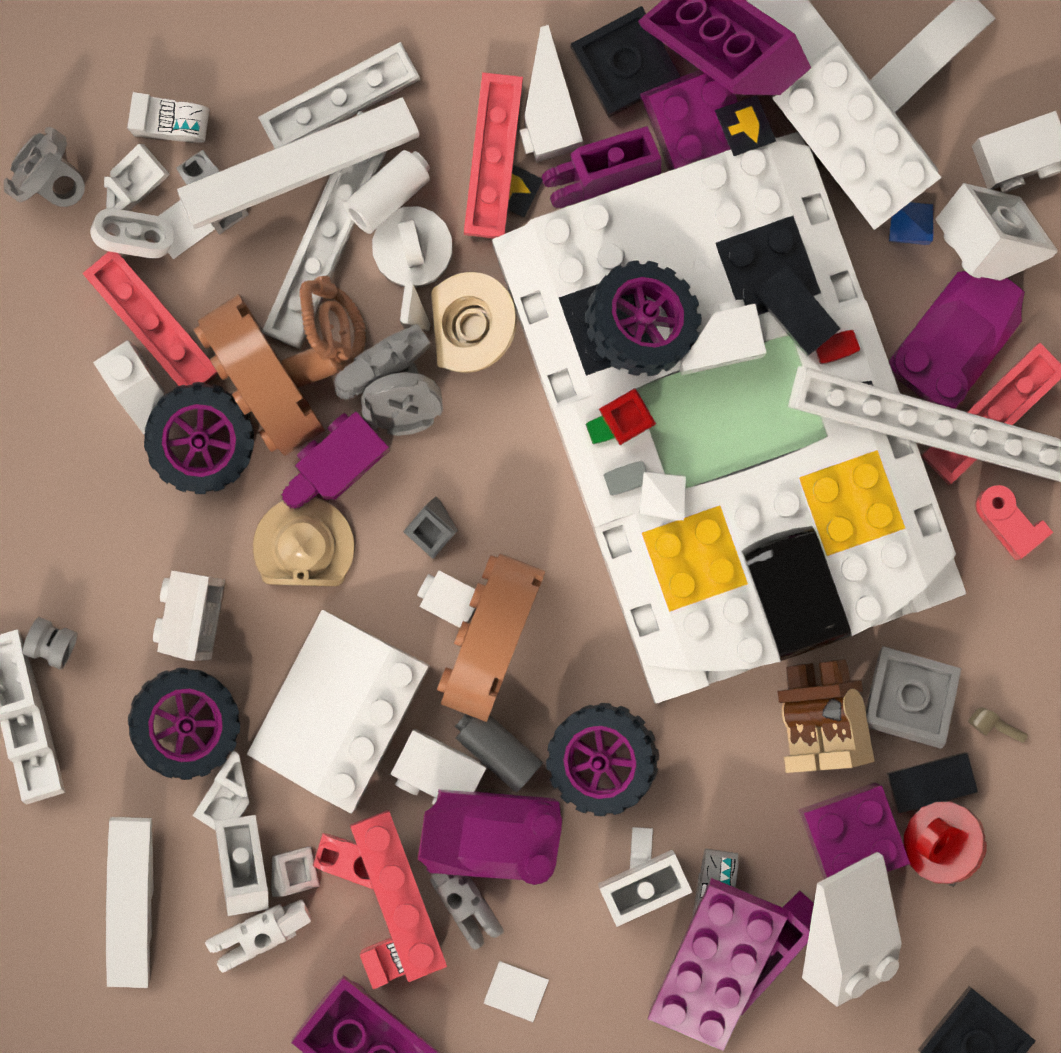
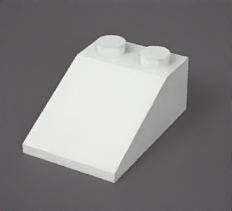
M171 571L170 578H164L160 593V602L166 603L163 619L157 618L153 633V642L159 643L157 652L190 661L212 659L225 579Z
M876 852L817 883L802 978L836 1007L852 998L860 997L866 990L878 983L890 980L899 968L898 959L902 942L884 857L880 853Z

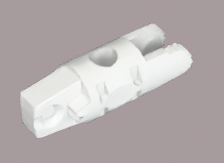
M303 899L284 907L279 904L209 938L205 944L210 953H214L240 942L241 946L222 955L217 961V965L223 973L297 935L296 931L311 922V915Z

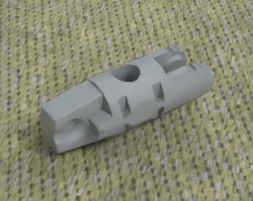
M416 324L388 336L356 356L353 363L346 366L343 371L340 370L336 377H334L336 380L334 383L337 396H340V399L350 400L355 395L358 396L364 392L365 388L376 379L389 374L400 373L408 368L430 348L427 336Z
M430 873L432 876L430 881L435 891L441 897L442 902L453 916L454 921L473 950L483 946L484 939L481 931L478 929L479 927L471 916L472 914L476 916L481 926L484 927V931L490 937L496 938L503 934L504 930L469 876Z

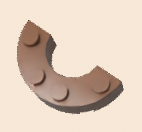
M240 294L197 320L199 326L193 329L206 350L212 347L216 354L210 359L212 365L222 380L227 377L231 378L238 389L232 394L233 398L245 415L251 411L263 427L259 434L271 452L279 449L286 456L325 431L306 398L272 349L261 327Z
M501 553L498 557L490 555L482 578L488 580L487 584H477L469 604L470 607L476 609L471 623L462 622L454 642L455 645L461 647L454 668H445L437 688L438 691L444 693L441 701L442 705L487 722L545 575V570Z

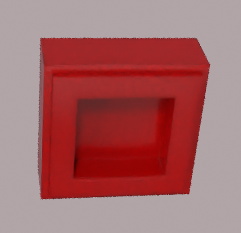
M636 388L599 408V412L619 446L656 425Z

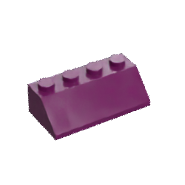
M662 0L638 21L643 29L733 94L781 95L811 69L796 34L746 0Z

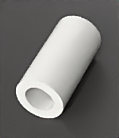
M402 150L343 203L345 211L360 229L371 234L430 181L428 174L430 170L429 164L418 152L410 153Z

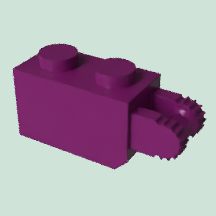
M648 126L578 147L571 153L570 162L544 171L541 178L545 187L547 186L548 188L574 182V184L560 188L550 195L553 207L560 209L660 175L662 159Z
M356 411L351 416H348L346 413L341 414L328 426L327 429L331 434L319 444L315 440L311 441L297 454L300 461L295 467L300 473L289 482L288 486H285L284 490L282 489L283 493L281 494L284 504L290 509L294 508L296 510V508L304 507V503H309L317 494L328 500L338 499L390 452L385 442Z

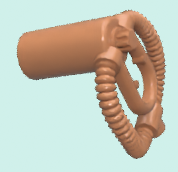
M319 276L314 280L304 281L299 289L300 303L302 304L301 311L303 312L302 320L304 321L303 329L306 330L305 335H307L306 338L312 348L281 361L298 388L335 375L340 370L343 371L346 366L354 362L356 356L365 350L366 328L363 322L364 319L361 318L362 315L358 307L355 306L356 304L352 302V299L336 287L335 284L331 283L329 276ZM312 293L335 300L326 301L319 308V321L323 340L319 339L320 336L316 332L317 329L314 324ZM329 310H332L339 319L341 342L333 340L331 330L334 329V326L329 321ZM348 315L350 316V319L352 320L351 322L353 323V327H354L353 330L355 331V332H354V335H355L354 338H355V339H354V343H353L352 349H351V337H350V323H349Z

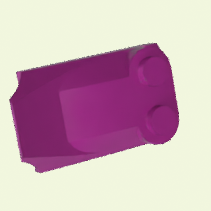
M966 271L957 272L888 360L893 376L923 400L955 409L1021 324L1022 303L1025 292L1008 278L999 281L985 277L976 278Z
M438 789L437 801L424 813L418 860L427 867L426 870L429 873L523 880L532 885L547 882L554 873L562 830L560 803L555 798Z
M345 975L330 988L306 1018L291 1041L303 1053H440L367 994L360 984L351 981Z

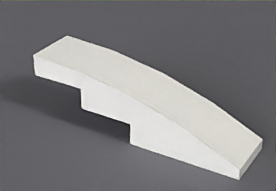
M17 629L0 635V723L8 759L14 764L21 800L27 805L65 793V788L35 677L28 656L22 653L24 643L20 631Z
M110 817L106 890L107 987L148 988L150 983L149 943L152 937L151 898L154 892L152 818Z

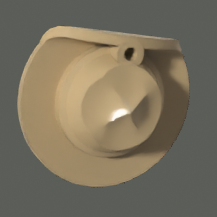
M477 272L456 274L433 288L431 298L437 366L454 372L471 373L483 370L497 362L510 347L517 327L516 306L509 291L493 277Z
M313 498L309 503H304V507L296 508V510L294 508L290 509L284 504V501L276 504L263 516L255 531L253 539L254 560L262 580L266 584L339 586L345 580L346 574L353 562L355 545L348 521L337 508L318 498Z

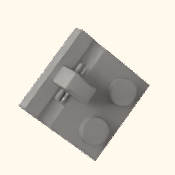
M882 646L878 654L866 708L868 728L942 749L946 744L962 668Z

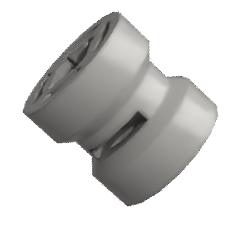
M38 617L28 632L22 653L34 659L38 657L47 659L50 666L62 670L72 654L78 633L68 628L57 629L53 627L51 621Z

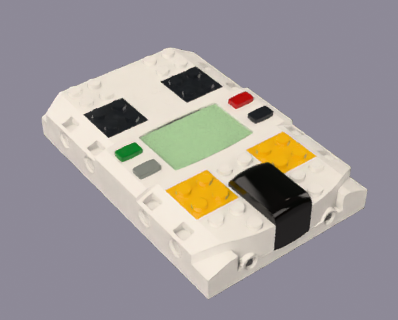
M799 132L775 138L777 142L749 150L735 157L731 150L531 219L525 226L492 239L494 251L509 293L515 303L518 319L654 703L710 686L709 684L736 676L759 666L781 662L849 638L869 627L892 621L909 613L931 608L966 594L954 560L956 552L916 442L788 407L798 366L808 367L900 393L868 303L862 294L810 146L805 145L803 137ZM639 260L640 264L653 261L658 263V267L664 270L666 267L671 268L676 272L675 276L680 281L684 279L690 285L689 292L692 296L696 295L699 302L697 314H701L702 317L701 325L697 329L700 332L699 335L712 315L720 311V304L735 300H744L745 306L756 304L766 354L763 358L681 376L679 367L687 356L686 354L669 371L662 370L655 376H647V373H641L639 376L628 374L627 369L621 368L618 370L611 366V360L606 356L602 358L595 350L598 346L595 341H590L587 330L590 328L589 323H585V312L589 308L587 303L600 281L616 266L621 264L622 267H625L628 262ZM785 265L789 266L841 328L808 357H806L754 295L755 290ZM633 293L621 297L636 307ZM644 295L645 301L651 300L655 302V300ZM660 306L659 316L667 317L666 312ZM616 308L618 320L630 317L620 309ZM655 326L664 340H666L670 334V328ZM624 328L630 336L634 337L627 328ZM647 332L642 335L641 342L654 344ZM636 388L656 425L619 446L599 412V408ZM644 472L686 476L684 521L639 514Z

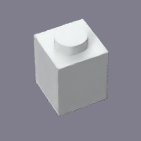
M439 570L435 577L428 574L417 594V596L423 598L419 607L460 628L463 621L469 622L475 608L469 606L475 589Z

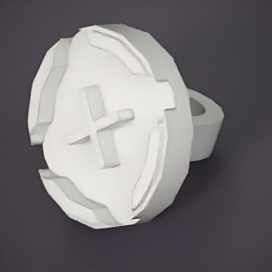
M419 206L399 208L376 229L372 239L373 257L380 272L391 282L403 287L407 283H413L414 287H424L437 281L447 269L453 255L452 237L446 223L433 211Z

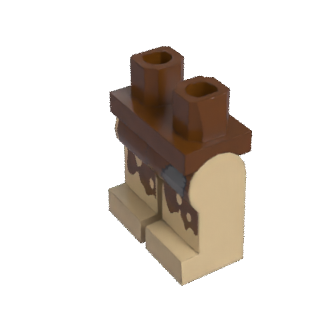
M846 659L819 663L822 684H816L813 663L786 667L788 689L777 691L779 703H783L782 718L787 727L790 755L784 757L786 773L853 768L875 762L865 705L860 695V692H863L862 680H850Z

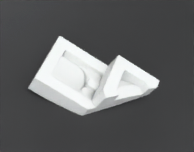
M138 144L110 171V177H104V187L107 188L106 209L131 210L170 175L144 144Z
M235 751L231 753L214 779L215 782L192 815L214 830V821L242 817L250 804L240 757Z

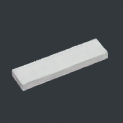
M399 42L258 118L274 148L277 149L357 114L358 111H363L420 81V77L402 43Z

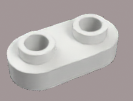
M114 208L100 211L96 215L90 230L93 241L100 248L110 252L146 258L163 257L168 253L174 241L173 228L165 219L155 215ZM146 239H151V240H153L155 243H153V242H148Z

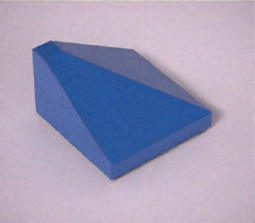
M910 202L891 217L889 242L930 245L933 242V204Z

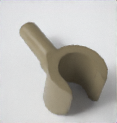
M984 707L978 708L968 720L974 728L985 736L995 727L998 731L1022 743L1027 739L1026 733L1005 723L996 713Z

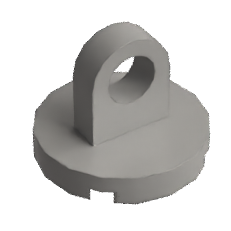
M47 127L45 128V136L39 132L31 137L14 158L10 168L14 175L12 180L4 179V192L18 202L26 201L35 193H38L52 204L59 207H68L76 204L82 198L85 184L79 171L62 158L67 145L66 137L56 129ZM68 176L72 178L74 186L68 193L58 194L52 190L54 181L59 177Z
M415 362L401 371L404 373L389 374L376 379L365 388L361 397L363 419L372 429L378 431V427L387 429V434L396 436L415 434L434 424V418L437 415L440 416L443 412L441 389L434 380L419 374Z

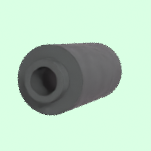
M465 714L454 726L460 731L455 739L516 793L543 764L535 754L491 715H489L487 722Z

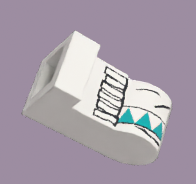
M133 92L127 128L135 137L203 143L206 138L210 109L199 104L176 102L175 100L155 98L149 94Z

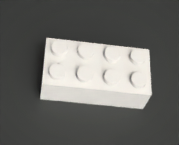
M839 45L813 65L808 72L781 95H776L772 98L874 230L941 179L935 168Z

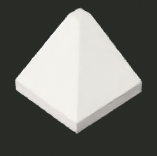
M407 283L404 287L400 322L404 328L417 324L423 331H430V322L414 284Z
M644 472L639 514L684 521L686 476Z
M311 847L272 856L271 891L273 897L287 896L320 887L317 871L313 866L314 857Z

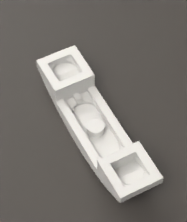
M955 0L894 56L870 81L896 114L914 94L964 47L968 46L996 18L979 0Z

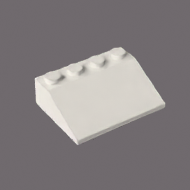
M322 610L247 755L311 793L352 814L361 801L430 665Z

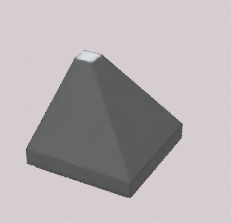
M435 496L424 506L403 532L434 559L458 530L442 502Z

